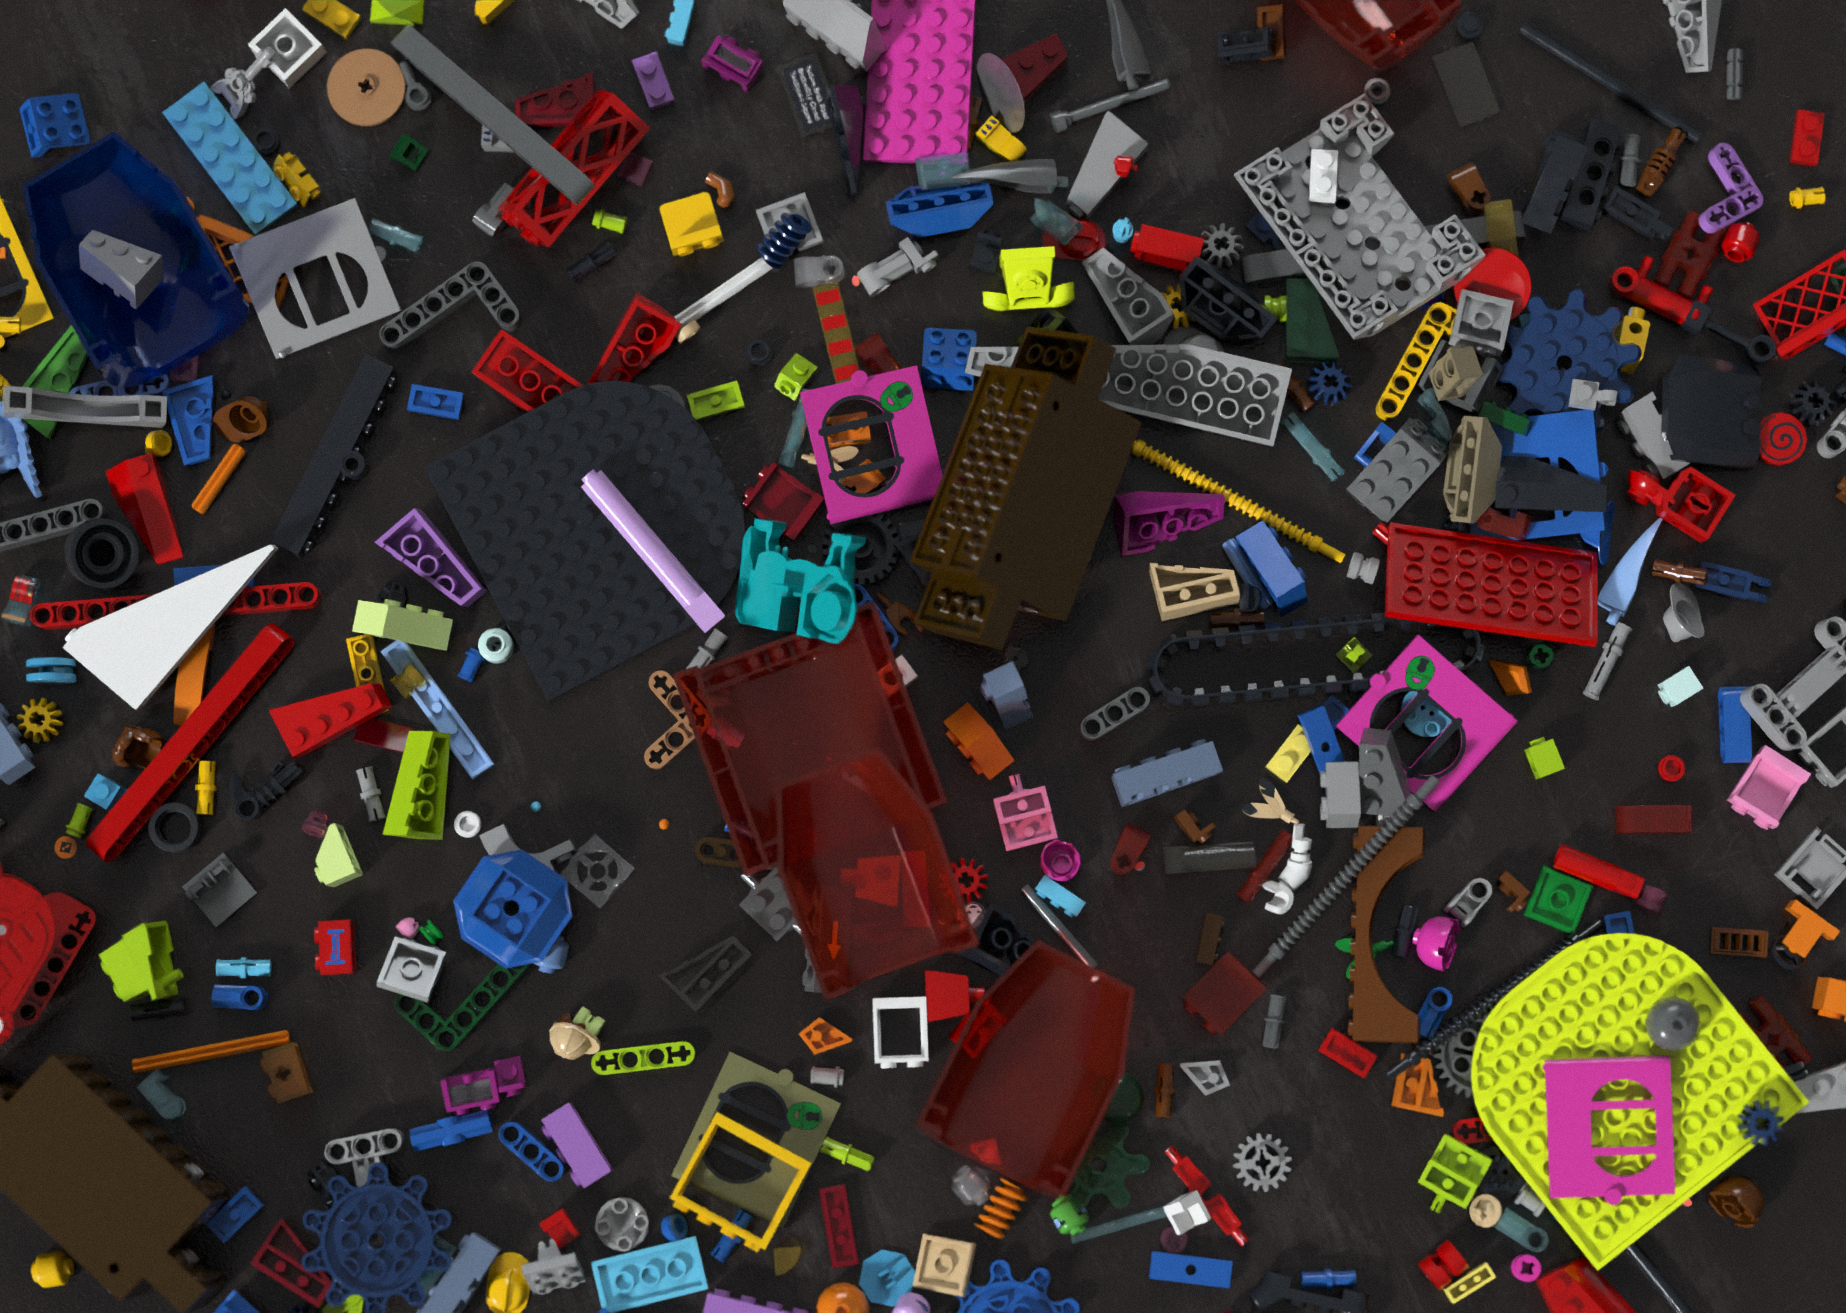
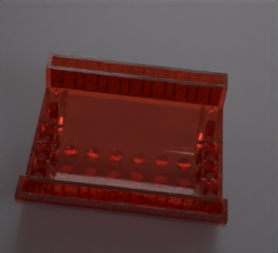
M874 601L857 607L856 620L846 638L839 644L828 643L819 638L798 636L795 633L702 668L696 665L672 674L745 876L771 870L912 819L948 802ZM841 771H848V776L853 774L859 775L866 790L843 777Z

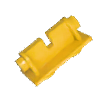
M290 152L282 157L280 154L277 155L273 166L277 178L284 181L288 186L293 199L299 201L303 208L306 207L310 197L316 199L321 194L319 191L320 187L310 174L302 178L299 176L306 169L295 155H291Z

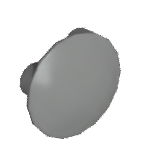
M618 1197L609 1200L601 1207L596 1217L595 1230L599 1239L606 1246L614 1250L626 1252L637 1247L644 1240L648 1232L649 1220L645 1209L638 1202L630 1198Z

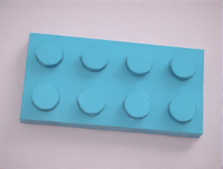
M696 1236L591 1262L601 1307L606 1308L612 1313L709 1289Z

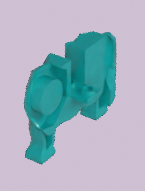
M755 519L754 526H750L743 537L735 604V616L739 623L775 631L795 632L799 597H801L796 635L819 638L828 643L839 644L846 638L856 620L857 604L853 583L856 569L855 553L858 548L865 544L866 537L832 533L833 544L830 546L829 556L824 566L820 567L807 560H792L788 557V547H783L782 554H780L779 538L785 531L788 523Z

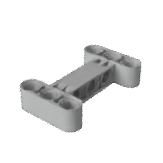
M1831 617L1821 620L1816 624L1814 629L1815 636L1826 650L1776 695L1765 684L1753 685L1741 692L1740 701L1743 707L1775 746L1782 751H1790L1804 746L1807 734L1796 718L1846 674V622L1840 617ZM1829 624H1830V625L1833 627V629H1834V634H1833V636H1832L1831 634H1829V632H1828V625H1829ZM1754 691L1759 694V703L1753 698ZM1771 712L1776 715L1777 720L1775 724L1770 719ZM1788 732L1793 736L1792 744L1787 739Z
M385 1129L336 1139L326 1145L325 1156L333 1164L352 1161L357 1187H361L367 1182L369 1167L377 1162L384 1164L382 1155L400 1151L405 1144V1137L398 1129ZM389 1133L397 1136L398 1143L394 1148H389L385 1144V1138ZM364 1138L368 1139L371 1143V1150L367 1154L362 1153L359 1149V1142ZM336 1144L342 1145L345 1149V1154L341 1159L335 1158L332 1153L333 1147ZM375 1233L371 1236L370 1244L372 1247L379 1249L381 1245H384L385 1239L381 1233Z

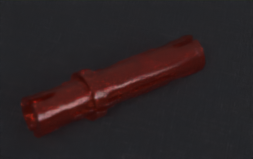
M1282 829L1254 870L1251 869L1248 873L1250 876L1236 894L1248 904H1251L1258 891L1262 888V885L1268 882L1267 879L1272 871L1279 864L1289 847H1291L1293 836Z

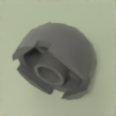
M1674 996L1665 997L1656 1001L1650 1007L1651 1009L1645 1019L1646 1032L1651 1041L1659 1047L1671 1051L1682 1050L1693 1044L1699 1036L1701 1028L1700 1016L1694 1005L1687 1000Z

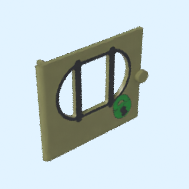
M729 1052L679 1161L674 1167L672 1176L680 1180L716 1112H720L724 1103L781 1129L775 1144L811 1163L807 1174L779 1224V1227L783 1228L788 1222L789 1214L841 1103L794 1082L793 1074L790 1070L783 1069L777 1074ZM744 1086H758L770 1091L780 1101L784 1109L785 1120H780L731 1097L730 1092ZM712 1139L710 1147L759 1169L760 1173L744 1180L726 1178L712 1168L706 1154H704L688 1184L771 1223L799 1170L772 1155L764 1163Z

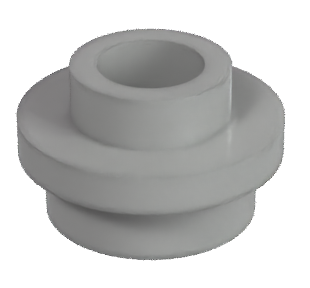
M1373 78L1366 83L1364 94L1372 104H1382L1390 95V87L1385 80ZM1379 88L1381 95H1374L1372 89Z

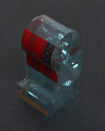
M17 574L12 585L7 608H4L1 617L3 620L31 627L30 612L37 604L40 579Z

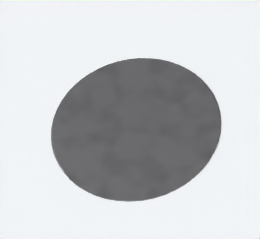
M985 53L979 58L977 63V80L984 103L990 114L1006 130L1018 132L1023 127L1025 120L1024 101L1019 85L1011 70L999 57L991 53Z

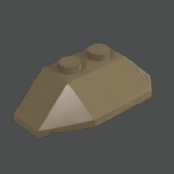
M1464 416L1461 420V425L1456 429L1449 442L1443 495L1447 508L1451 513V521L1475 523L1496 500V481L1500 468L1502 445L1486 417Z

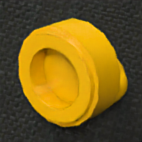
M151 431L146 437V454L152 453L158 457L165 456L170 452L172 441L166 431Z

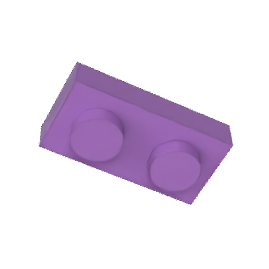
M657 52L632 60L650 110L675 102Z

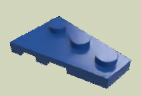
M211 375L162 390L163 396H167V409L184 465L189 466L211 459L214 376Z

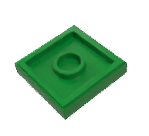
M1542 866L1523 915L1572 934L1576 932L1593 885L1549 867Z

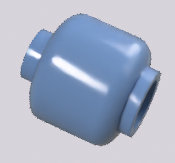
M560 936L543 961L534 963L540 966L539 971L554 974L555 969L565 967L569 945L564 941V937Z

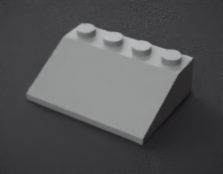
M849 0L783 1V6L787 12L786 17L797 26L802 24L807 28L806 32L816 40L819 38L824 40L829 50L835 54L842 53L846 56L845 60L856 69L861 67L867 72L886 49L874 18Z

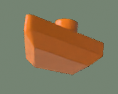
M1497 659L1488 660L1506 696L1532 692L1526 666Z
M820 1017L799 1033L815 1055L852 1042L849 1036Z

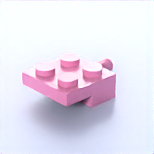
M1020 774L1015 775L1017 785L1015 784L1014 776H1009L1013 792L1007 796L993 799L1006 852L1058 838L1045 786L1023 789Z

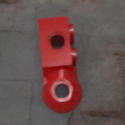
M1692 467L1674 475L1666 488L1660 486L1661 481L1647 471L1640 470L1636 472L1629 470L1627 474V485L1629 487L1627 495L1643 505H1647L1649 501L1656 505V515L1700 543L1709 539L1736 496Z

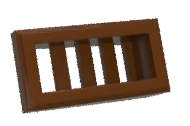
M1711 927L1710 954L1757 958L1767 957L1768 931ZM1720 933L1725 934L1724 949H1719ZM1731 934L1736 935L1735 950H1731ZM1743 935H1747L1746 951L1742 950ZM1754 936H1758V951H1753Z

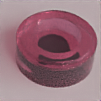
M1169 1226L1161 1233L1160 1243L1167 1252L1179 1253L1187 1245L1186 1233L1177 1235L1173 1226Z

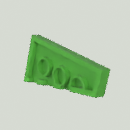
M71 325L22 387L69 393L75 386L94 341L74 325ZM24 419L48 439L51 438L58 421Z

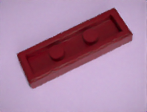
M846 1184L819 1188L832 1268L859 1264Z

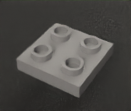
M554 1239L549 1241L550 1246L548 1248L545 1247L544 1242H539L538 1261L522 1265L523 1276L533 1294H547L555 1288H573L578 1286L579 1283L585 1282L584 1271L575 1253L561 1256Z

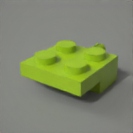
M1445 1133L1418 1183L1437 1194L1430 1209L1434 1210L1436 1208L1435 1212L1440 1213L1446 1200H1450L1466 1209L1493 1159Z

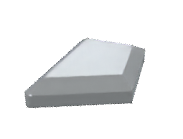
M1220 1060L1180 1063L1183 1071L1205 1096L1230 1086Z

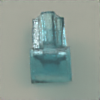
M1507 1207L1502 1212L1500 1220L1494 1225V1228L1515 1240L1527 1250L1540 1252L1548 1245V1235L1543 1229L1536 1227ZM1533 1232H1538L1541 1236V1242L1536 1247H1532L1528 1242V1237Z

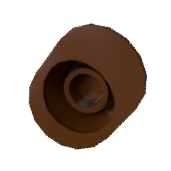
M243 396L239 400L221 407L216 411L213 418L217 432L223 438L237 443L261 435L267 428L268 401H261L253 396Z

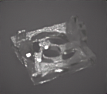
M594 834L572 856L568 862L569 864L560 875L601 909L635 868ZM596 851L607 854L602 861L595 862L586 856ZM613 860L616 862L618 869L617 877L614 880L608 875V866ZM580 862L588 868V877L583 883L580 882L578 876ZM595 864H601L605 867L606 872L601 879H594L591 876L590 870ZM603 881L608 885L606 890L603 891L589 890L594 882Z

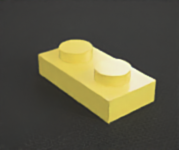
M1300 725L1295 727L1266 765L1267 769L1286 783L1311 752Z

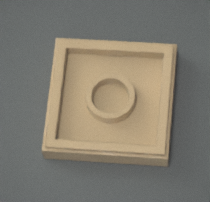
M923 1233L912 1287L966 1297L976 1244Z

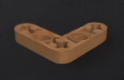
M661 670L652 673L649 678V687L679 721L645 751L644 760L646 764L656 770L662 769L704 732L708 724V718L667 672ZM658 676L661 679L667 678L665 683L670 690L673 686L677 688V690H674L667 696L666 700L662 696L667 693L661 687L657 689L654 687L657 684L655 678ZM676 695H681L686 699V705L681 710H676L671 706V700ZM691 705L695 708L690 711L694 717L698 718L701 716L703 718L700 721L702 726L699 729L696 726L693 728L689 726L692 722L687 715H685L684 719L680 717V715L689 710ZM674 732H679L684 737V741L679 747H673L669 743V736ZM664 741L667 748L673 751V753L669 756L666 751L661 755L663 761L660 764L657 762L651 763L652 756L650 753L652 751L659 753L663 749L659 744Z

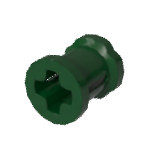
M1545 644L1534 646L1526 655L1528 666L1534 670L1544 669L1553 660V651ZM1538 651L1540 655H1545V659L1542 662L1539 659H1534V655Z

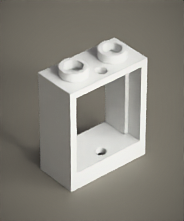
M926 997L873 998L875 1063H880L881 1068H897L896 1062H907V1067H923V1061H929ZM920 1008L922 1055L882 1056L880 1009Z

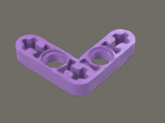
M1727 143L1718 144L1708 155L1712 167L1730 194V197L1711 206L1699 217L1700 227L1705 232L1711 234L1753 213L1763 204L1761 192L1735 150ZM1731 173H1735L1740 177V184L1732 180ZM1750 198L1752 202L1744 206L1742 202ZM1726 205L1733 206L1736 211L1735 216L1727 212ZM1719 215V220L1716 222L1710 221L1711 218Z

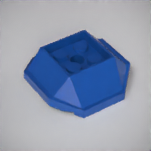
M524 850L483 856L453 901L461 939L506 969L543 961L573 917L567 879ZM511 901H516L520 907L519 912L515 916H509L506 912V906Z

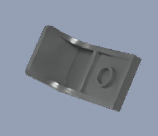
M1409 418L1347 488L1350 493L1385 523L1395 515L1448 454L1446 443L1439 437H1433L1426 431L1427 427L1418 419L1413 420Z

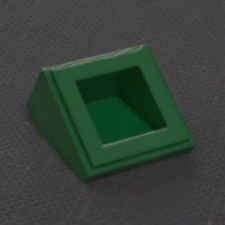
M403 134L390 153V156L416 171L429 149L411 136Z

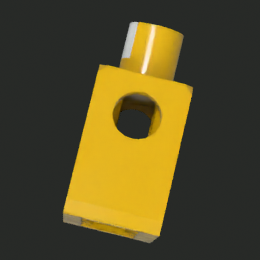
M1631 307L1629 309L1628 315L1624 316L1615 334V338L1619 343H1634L1642 351V356L1637 362L1627 364L1621 369V372L1633 374L1643 358L1650 322L1643 320L1645 310L1639 307Z

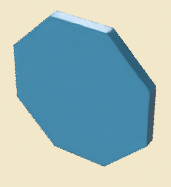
M881 1249L863 1262L859 1285L870 1302L893 1307L901 1295L912 1292L915 1270L904 1254Z

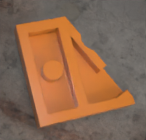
M1405 1053L1401 1054L1400 1061L1405 1058ZM1422 1058L1421 1063L1416 1067L1411 1066L1397 1076L1391 1106L1443 1117L1444 1112L1443 1108L1440 1107L1437 1096L1438 1088L1432 1076L1433 1068L1430 1059Z

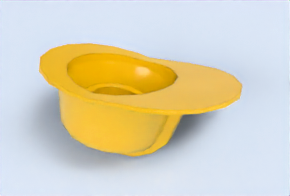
M514 1252L504 1253L498 1256L490 1267L486 1288V1302L494 1313H521L527 1305L530 1287L523 1276L522 1265L529 1262L522 1255Z

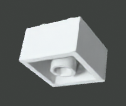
M286 8L248 44L255 55L260 49L265 50L266 47H271L275 51V55L271 58L273 62L268 68L289 88L327 53L323 45Z

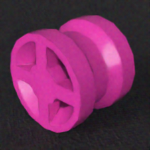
M1520 1254L1513 1259L1511 1271L1517 1279L1531 1282L1540 1275L1541 1265L1534 1256Z

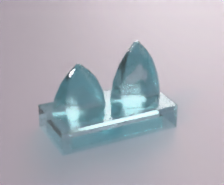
M1038 198L1034 199L1036 213L1030 218L1035 226L1064 246L1083 228L1078 220L1049 200L1045 202Z

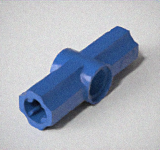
M487 1109L464 1116L455 1115L437 1120V1123L410 1129L409 1132L414 1152L440 1145L444 1147L466 1141L470 1137L493 1132V1124Z

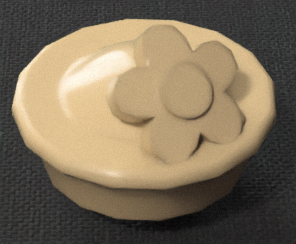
M1482 1194L1472 1201L1470 1216L1476 1225L1491 1227L1500 1220L1502 1207L1496 1197L1490 1194Z

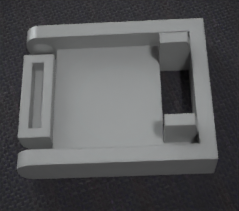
M1818 827L1806 837L1774 874L1814 910H1817L1846 877V866L1842 864L1846 860V851L1827 834H1824L1816 841L1815 838L1822 831ZM1796 873L1815 889L1810 895L1791 880Z

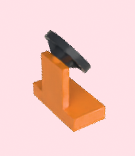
M1790 900L1785 910L1798 918V920L1787 935L1779 936L1773 941L1771 952L1774 959L1782 967L1788 970H1798L1806 963L1808 952L1820 936L1827 940H1834L1840 931L1798 900ZM1783 940L1782 943L1785 946L1776 947L1777 942ZM1778 952L1783 953V955L1787 959L1792 960L1795 965H1790L1786 963L1779 956Z

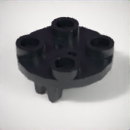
M1490 1146L1480 1151V1153L1493 1159L1478 1189L1484 1194H1490L1497 1199L1509 1198L1516 1194L1524 1185L1525 1179L1499 1146ZM1493 1169H1496L1495 1174L1492 1173ZM1503 1170H1507L1506 1175L1503 1174Z

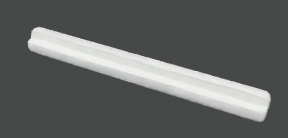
M761 257L676 315L675 318L682 323L679 330L714 309L771 270L772 267Z

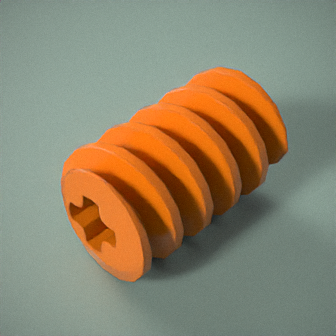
M1001 1177L1000 1180L1005 1186H996L994 1188L999 1197H989L994 1205L984 1206L988 1216L979 1214L978 1217L983 1224L975 1225L996 1238L1005 1239L1006 1235L1001 1229L1011 1228L1007 1219L1016 1220L1017 1218L1012 1210L1021 1211L1022 1209L1017 1201H1027L1028 1198L1023 1193L1024 1190Z

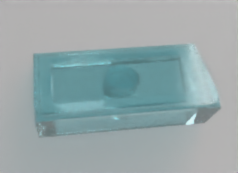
M967 153L915 158L919 185L922 190L971 184L968 181L951 180L952 175L972 169Z

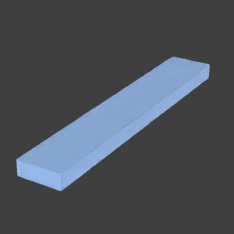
M396 640L380 651L436 730L441 733L451 734L450 749L473 780L495 765L408 643Z

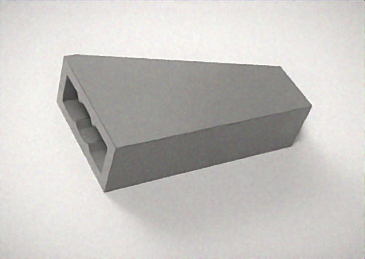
M1107 111L1104 115L1067 199L1068 209L1078 218L1083 216L1085 219H1088L1122 180L1123 177L1118 176L1115 171V165L1113 164L1117 155L1133 156L1134 165L1148 148V143L1110 111Z

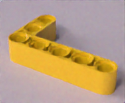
M1442 302L1435 303L1429 308L1376 405V414L1381 420L1391 421L1400 413L1440 337L1443 335L1450 339L1456 309ZM1440 311L1443 313L1444 321H1435L1432 318V312ZM1423 333L1430 335L1432 344H1423L1419 339V335ZM1407 357H1417L1420 361V366L1416 368L1409 366ZM1395 380H1405L1408 388L1406 390L1397 389ZM1392 402L1395 406V412H1385L1382 408V403Z

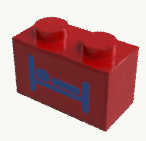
M354 920L318 921V927L314 928L315 943H319V954L315 955L316 970H320V975L356 974Z

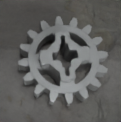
M1256 1133V1140L1254 1141L1247 1136L1246 1141L1248 1144L1245 1146L1239 1143L1238 1147L1242 1150L1241 1153L1233 1154L1234 1157L1239 1159L1238 1163L1233 1164L1234 1168H1240V1172L1236 1177L1246 1178L1243 1183L1244 1186L1253 1183L1254 1191L1258 1190L1259 1185L1262 1186L1265 1192L1268 1191V1185L1270 1184L1274 1188H1278V1179L1286 1181L1283 1172L1291 1171V1168L1285 1166V1162L1291 1161V1157L1284 1156L1288 1148L1279 1147L1281 1142L1279 1138L1272 1142L1271 1134H1267L1265 1139H1262L1261 1134ZM1265 1144L1274 1148L1278 1155L1271 1156L1266 1152ZM1255 1146V1153L1252 1155V1157L1250 1159H1245V1156L1249 1149ZM1263 1154V1158L1269 1160V1164H1265L1263 1171L1260 1166L1255 1165V1161L1260 1159L1259 1155ZM1279 1165L1277 1173L1272 1178H1269V1172L1272 1168ZM1246 1169L1255 1170L1258 1173L1259 1180L1252 1178Z

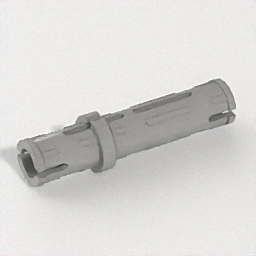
M1617 622L1608 642H1604L1602 647L1604 651L1583 691L1585 696L1599 700V696L1618 657L1622 656L1624 652L1622 648L1632 631V628Z

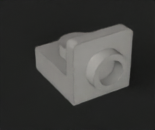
M907 237L899 243V249H902L916 274L922 270L926 273L937 265L936 261L939 254L936 250L922 258L924 253L916 241L912 243Z

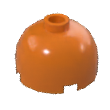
M846 1282L836 1283L827 1287L819 1296L816 1313H869V1303L864 1292L856 1285Z

